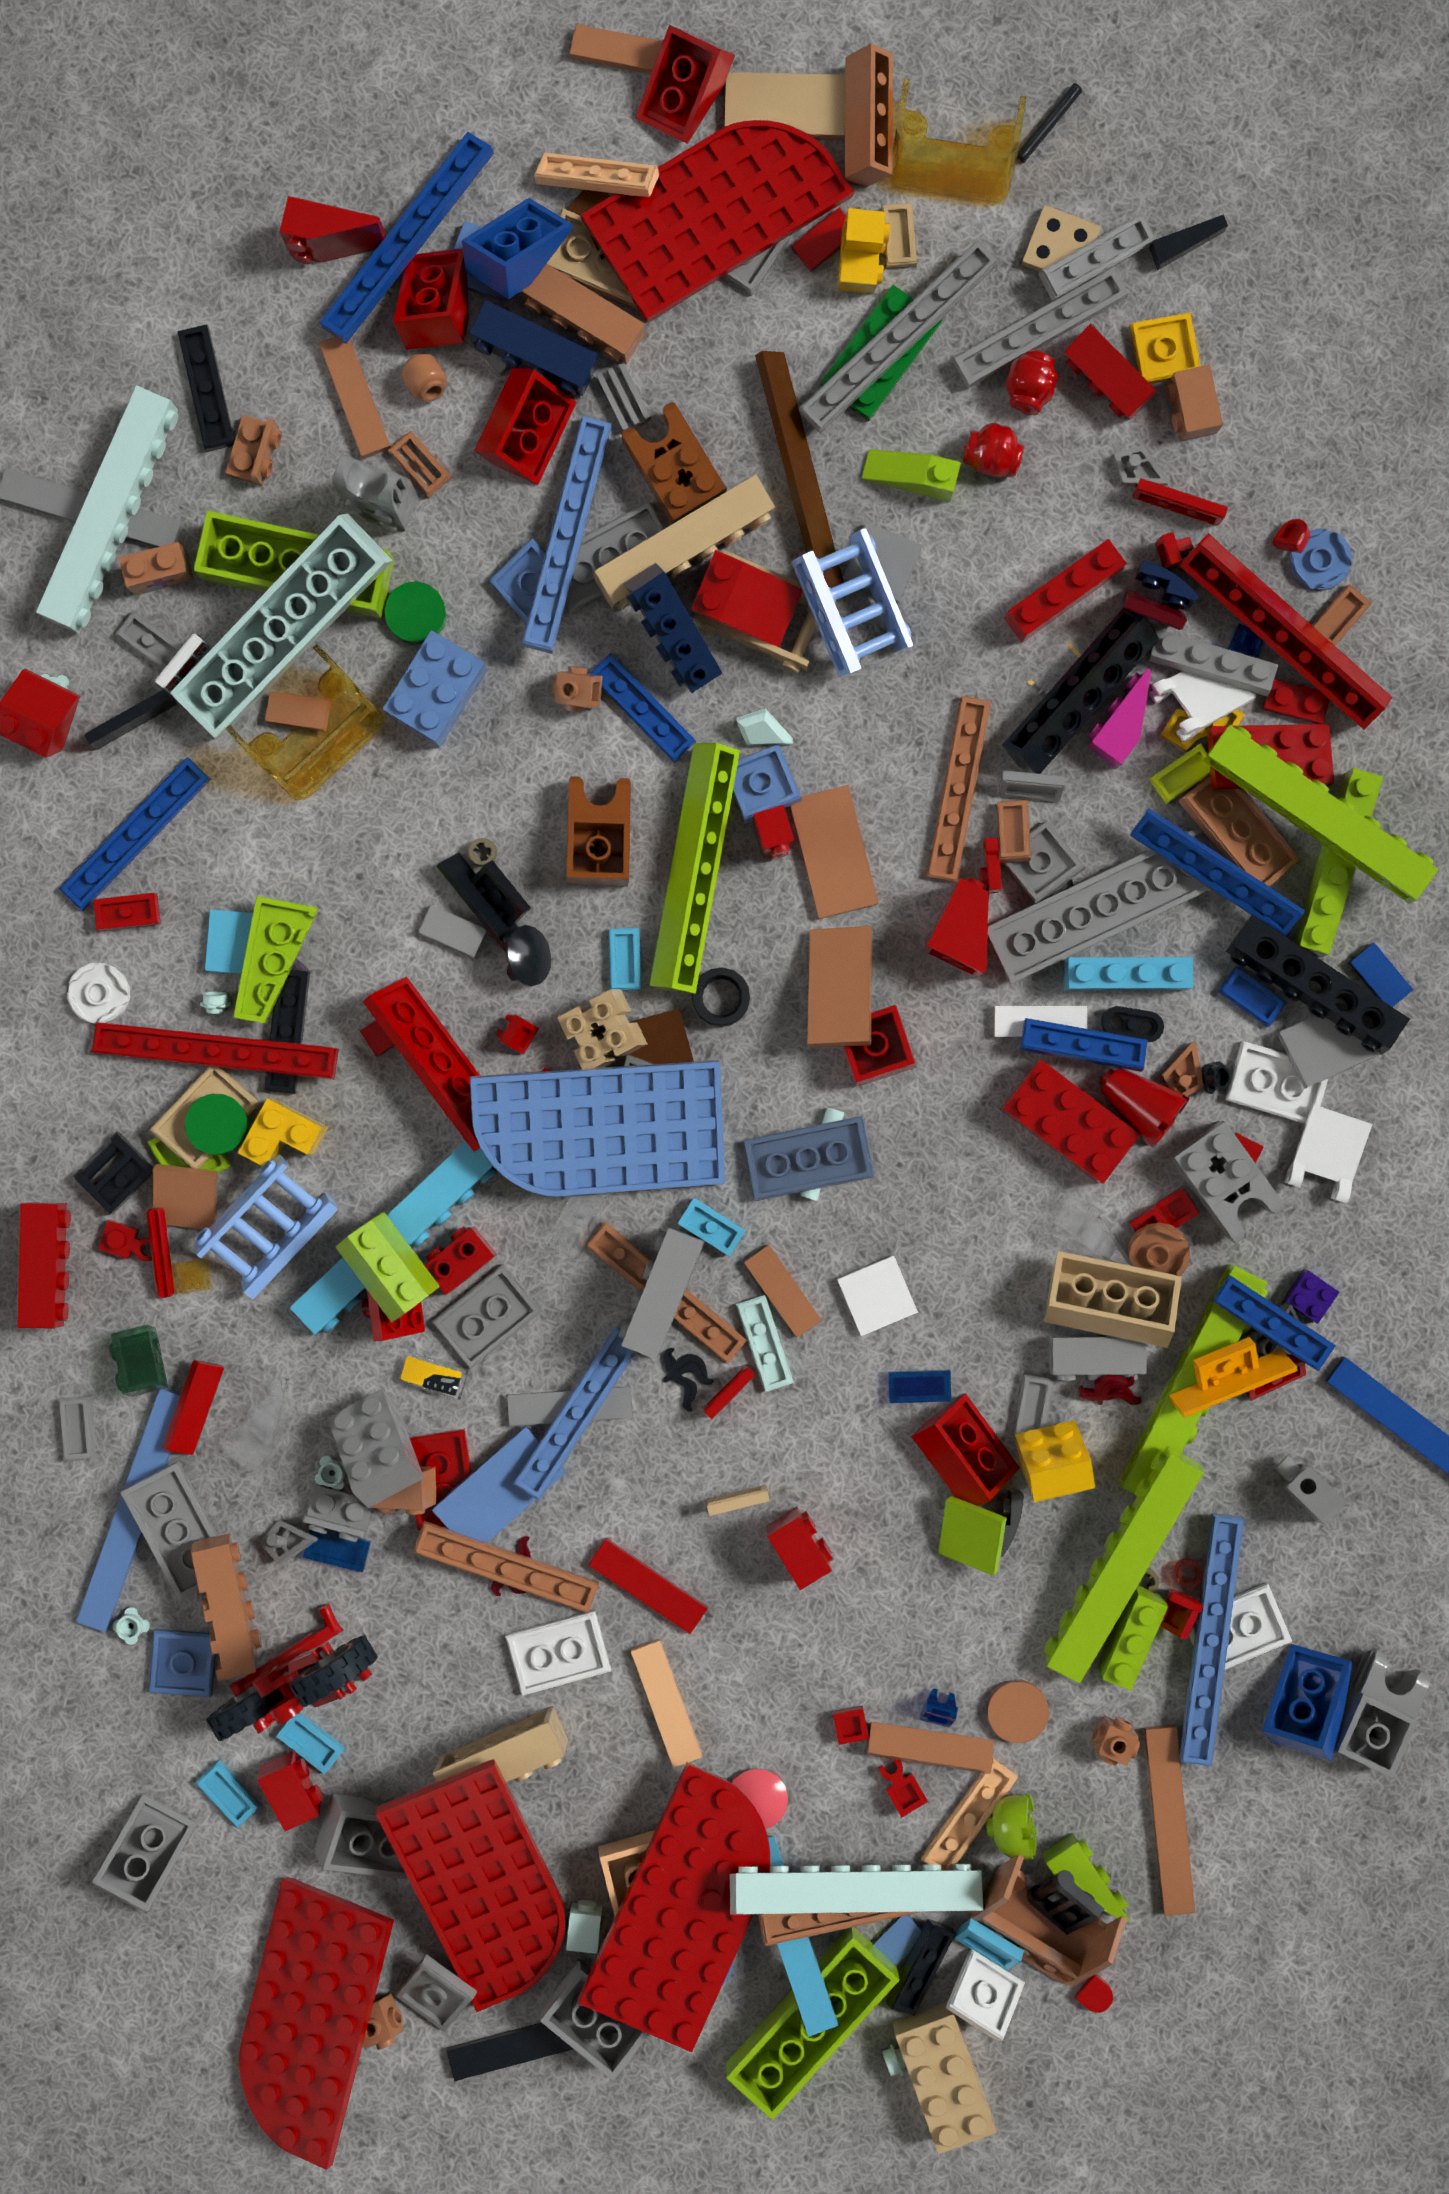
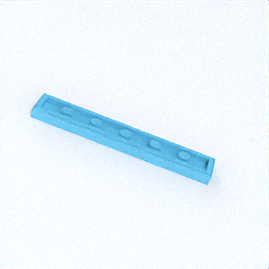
M775 1836L768 1837L770 1867L785 1866ZM809 1937L778 1943L777 1945L808 2037L838 2026L839 2024Z

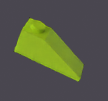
M869 449L861 480L950 502L961 462L931 454Z

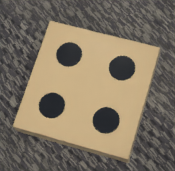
M1044 205L1021 265L1040 272L1096 240L1101 226Z

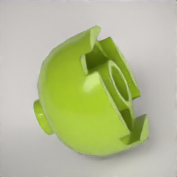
M1018 1794L1003 1798L995 1806L993 1817L987 1818L988 1837H994L997 1848L1002 1854L1010 1858L1021 1855L1025 1856L1024 1859H1034L1033 1856L1036 1855L1037 1830L1033 1824L1032 1814L1028 1813V1811L1035 1812L1031 1794Z

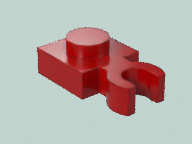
M985 838L983 841L985 862L984 867L979 869V880L986 886V891L998 893L1002 890L998 838Z
M113 1220L107 1221L98 1247L99 1250L125 1259H130L131 1253L135 1252L137 1258L142 1261L152 1260V1256L146 1255L143 1252L144 1245L150 1244L149 1237L138 1239L139 1229Z
M893 1759L897 1765L895 1772L888 1773L883 1765L879 1766V1770L885 1779L892 1782V1785L885 1790L902 1818L926 1804L928 1800L913 1774L911 1773L904 1777L901 1760Z

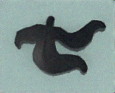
M670 1348L663 1355L665 1370L669 1373L663 1378V1382L668 1383L673 1378L676 1383L684 1387L685 1394L682 1407L686 1411L692 1412L691 1402L696 1397L697 1384L693 1380L682 1376V1374L694 1372L700 1383L705 1385L712 1384L714 1380L708 1378L706 1365L702 1358L694 1354H686L679 1362H676L672 1355L674 1348Z

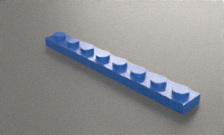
M467 131L321 319L320 324L323 329L347 344L492 157L494 152L489 144Z

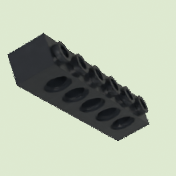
M1123 607L1002 744L1020 768L1029 773L1041 774L1157 643L1159 638L1145 616Z
M1253 915L1244 923L1225 951L1231 955V960L1242 967L1248 966L1256 971V976L1267 984L1274 983L1283 989L1282 993L1287 998L1296 1002L1301 1001L1309 1006L1308 1010L1316 1017L1321 1019L1326 1017L1335 1023V1028L1340 1033L1346 1036L1353 1035L1361 1040V1045L1371 1053L1377 1054L1379 1052L1382 1055L1390 1050L1410 1018ZM1256 948H1266L1269 952V959L1259 957ZM1283 964L1293 966L1295 976L1286 975L1283 971ZM1309 981H1315L1321 986V994H1316L1310 990ZM1336 998H1341L1347 1003V1011H1341L1337 1008L1335 1004ZM1363 1015L1369 1016L1373 1020V1029L1363 1025Z

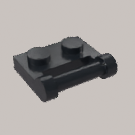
M118 1131L110 1138L111 1142L83 1170L79 1169L73 1175L75 1180L110 1214H114L153 1175L154 1168ZM121 1150L125 1156L96 1184L92 1178Z
M1067 1870L1058 1872L1053 1880L1042 1886L1036 1885L1027 1891L1028 1902L1066 1935L1098 1920L1104 1910L1091 1894L1083 1891L1074 1883L1073 1875ZM1059 1891L1064 1895V1897L1054 1902L1048 1899V1897Z

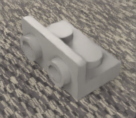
M315 1485L307 1515L303 1518V1522L310 1524L309 1530L327 1534L328 1529L340 1532L339 1538L357 1542L358 1537L367 1536L374 1508H366V1505L353 1494Z

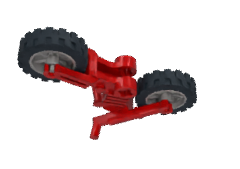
M329 1603L319 1607L318 1610L325 1627L315 1634L311 1632L274 1658H270L268 1662L257 1668L255 1673L248 1674L244 1678L242 1677L230 1684L229 1687L234 1697L213 1712L206 1719V1722L217 1740L222 1741L250 1725H253L258 1734L267 1729L274 1721L281 1725L295 1717L304 1709L303 1707H307L310 1704L316 1708L337 1699H343L348 1693L352 1694L357 1689L352 1681L355 1677L358 1676L363 1682L372 1675L368 1666L373 1664L378 1656L367 1637L361 1635L350 1640L347 1644L341 1645L334 1651L328 1640L342 1632L343 1629L337 1622Z

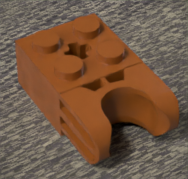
M670 402L663 407V419L669 430L663 440L648 442L638 434L635 428L630 427L621 431V436L625 448L672 525L727 492V488L675 403ZM682 479H688L690 480V485L684 487V484L682 483L679 486V481Z
M571 776L569 778L566 885L628 887L631 781L629 778H620L616 783L614 798L608 804L600 806L592 804L586 798L582 778L579 776ZM599 846L601 851L606 854H602V857H596L590 851H594V847Z

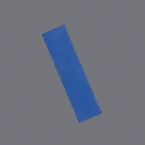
M611 653L589 673L603 676L601 689L673 763L696 743V740Z
M1025 1018L1020 1050L1142 1072L1144 1070L1148 1040Z
M1231 1275L1227 1276L1211 1300L1316 1371L1321 1369L1336 1346Z

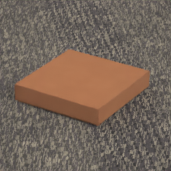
M156 1164L153 1168V1208L162 1207L165 1210L166 1225L194 1229L210 1228L217 1220L218 1172Z

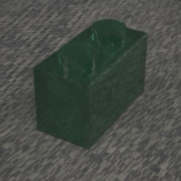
M146 1324L111 1334L112 1343L109 1344V1350L112 1359L117 1363L118 1373L115 1374V1380L119 1391H122L123 1395L135 1397L168 1388L155 1327Z

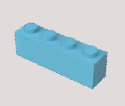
M1068 957L1063 960V991H1178L1193 988V957Z

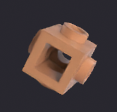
M568 666V671L557 672V677L554 678L552 684V692L555 695L554 703L565 704L564 710L583 712V707H600L603 676L587 674V668Z
M1106 1716L1103 1717L1101 1725L1098 1724L1092 1736V1745L1100 1755L1099 1759L1113 1766H1116L1117 1763L1127 1766L1130 1758L1134 1759L1136 1757L1140 1741H1138L1139 1736L1132 1728L1133 1724L1119 1717H1115L1114 1720ZM1120 1741L1118 1748L1114 1747V1744Z
M392 1993L374 2000L363 2042L364 2049L376 2045L377 2050L395 2043L394 2037L404 2031L402 2025L403 2017L401 2011L395 2005Z

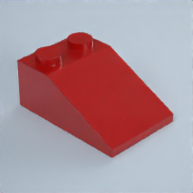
M669 25L635 119L688 144L723 88L735 55L685 30Z
M291 196L287 197L279 231L290 255L293 256L294 260L303 264H311V261L323 263L377 249L386 237L378 216Z
M463 248L416 254L406 266L393 319L394 326L406 350L464 343L468 324V280Z
M715 550L691 609L694 612L771 645L780 647L803 589Z

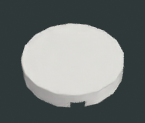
M90 963L79 968L72 975L69 982L67 1000L72 1011L80 1019L96 1024V1022L108 1023L117 1019L126 1010L130 1000V986L126 977L116 967L106 963Z

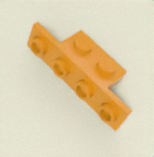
M1248 1337L1194 1359L1193 1364L1197 1384L1170 1394L1169 1399L1185 1418L1297 1371V1366L1282 1349L1258 1358L1256 1344Z

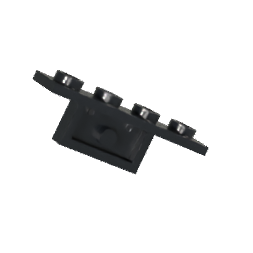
M459 852L440 862L436 867L506 953L504 945L505 934L514 931L518 927L516 923L531 907L493 860L486 863L477 873L474 872Z

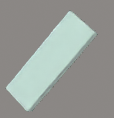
M765 1294L737 1303L736 1307L764 1392L794 1383Z

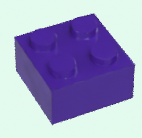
M1303 1269L1282 1301L1291 1304L1300 1314L1313 1323L1318 1324L1340 1292L1309 1270Z

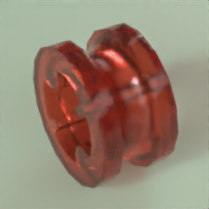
M1191 1558L1180 1559L1175 1564L1173 1570L1175 1579L1186 1588L1197 1587L1203 1579L1204 1572L1202 1567ZM1194 1566L1195 1570L1193 1572L1196 1574L1193 1579L1187 1577L1185 1580H1182L1181 1576H1184L1181 1572L1182 1568L1190 1569Z

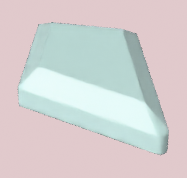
M766 708L736 718L747 746L793 744V738Z

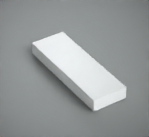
M994 1006V1037H1021L1025 1018L1087 1029V1006Z

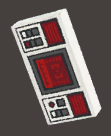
M195 633L192 634L156 678L155 682L170 693L193 669L210 646Z

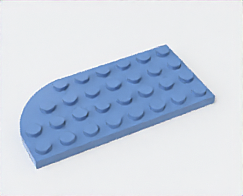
M719 1060L470 1077L472 1124L478 1143L490 1163L504 1177L523 1189L545 1196L558 1197L725 1184Z

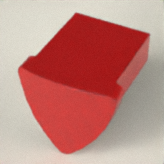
M1169 1589L1166 1596L1168 1608L1160 1626L1175 1636L1187 1640L1194 1622L1204 1606L1198 1600L1182 1591Z

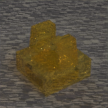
M208 1258L175 1263L180 1294L212 1289Z

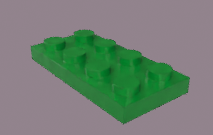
M893 284L822 379L820 386L827 383L914 299ZM942 319L849 407L870 421L939 328Z

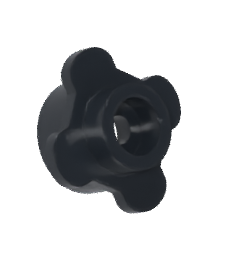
M1216 1061L1214 1065H1203L1202 1079L1205 1092L1213 1094L1215 1090L1221 1092L1229 1086L1231 1074L1222 1062Z

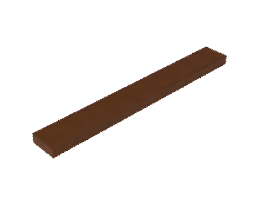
M761 351L755 357L806 553L813 551L815 557L820 559L836 552L787 361L784 352ZM839 564L823 571L828 587L833 588L844 583Z

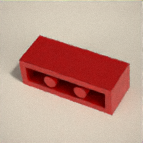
M1091 323L1064 351L1069 357L1065 363L1077 375L1083 371L1091 379L1087 385L1099 397L1104 393L1112 401L1108 407L1120 419L1124 415L1132 419L1158 392Z

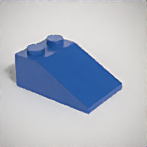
M528 198L462 240L466 273L510 299L532 284L573 229L572 223Z
M1291 1644L1262 1729L1269 1741L1273 1744L1331 1762L1341 1733L1352 1662Z

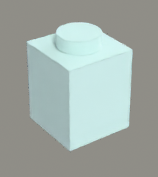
M579 1900L578 1903H572L566 1951L597 1954L603 1906H597L596 1902L592 1900Z

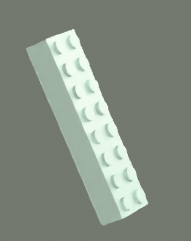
M349 514L338 515L170 694L214 738L226 734L393 560Z

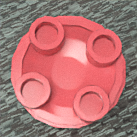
M754 1768L744 1771L733 1778L732 1784L737 1786L754 1805L763 1821L765 1829L773 1827L782 1819L787 1810L788 1795L785 1785L780 1780L778 1774Z

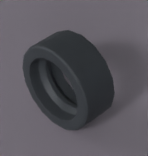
M723 967L710 969L698 979L696 994L692 993L693 1007L698 1016L709 1025L718 1027L730 1026L741 1020L748 1010L750 1002L749 986L744 978L734 970ZM718 979L730 981L739 992V1002L735 1010L721 1016L707 1010L703 1002L704 989L709 983Z

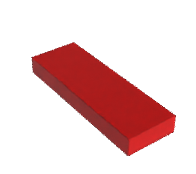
M1142 478L1139 479L1132 494L1133 499L1215 526L1223 521L1228 510L1227 506Z
M193 1359L162 1448L171 1452L194 1455L224 1370L223 1366Z

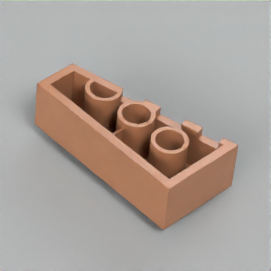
M230 1533L195 1541L192 1544L191 1556L200 1595L205 1594V1598L202 1599L205 1622L207 1624L212 1623L213 1626L209 1629L212 1655L219 1653L218 1668L216 1669L217 1680L219 1682L255 1673L258 1648L262 1647V1640L259 1629L253 1630L251 1619H255L252 1600L246 1601L244 1593L245 1590H248L245 1571L239 1572L237 1564L238 1561H241L238 1542L232 1543Z

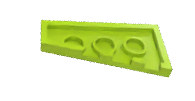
M256 896L233 1018L266 1024L319 911L318 907Z

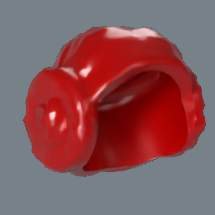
M1030 350L1014 360L1010 366L1006 381V390L1010 395L1009 403L1012 408L1026 415H1038L1043 406L1052 400L1055 392L1054 388L1058 380V374L1054 369L1055 359L1043 351Z
M990 423L983 426L979 432L970 431L969 440L966 441L962 461L965 465L971 466L979 473L988 474L993 477L1007 476L1012 478L1016 476L1022 463V454L1025 447L1018 443L1015 432L1010 427L1001 426L998 423Z

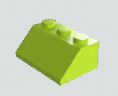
M385 1212L368 1221L335 1246L391 1323L440 1287Z

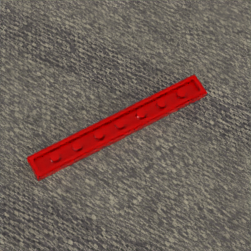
M96 1022L91 1052L100 1055L335 1080L339 1049Z

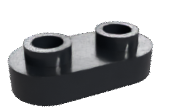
M1115 1006L1103 1013L1101 1027L1107 1033L1148 1040V1042H1153L1163 1034L1164 1022L1155 1012ZM1114 1016L1119 1017L1122 1021L1119 1028H1115L1111 1024ZM1145 1021L1149 1022L1152 1026L1149 1033L1143 1032L1141 1028Z

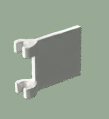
M1184 671L1171 678L1162 679L1152 685L1153 691L1149 693L1155 704L1160 703L1170 694H1173L1190 717L1180 723L1181 729L1176 732L1182 742L1188 741L1205 727L1255 699L1250 691Z
M1312 1104L1295 1156L1287 1170L1284 1183L1300 1188L1304 1179V1173L1307 1171L1336 1181L1330 1198L1347 1204L1351 1195L1352 1182L1372 1124Z

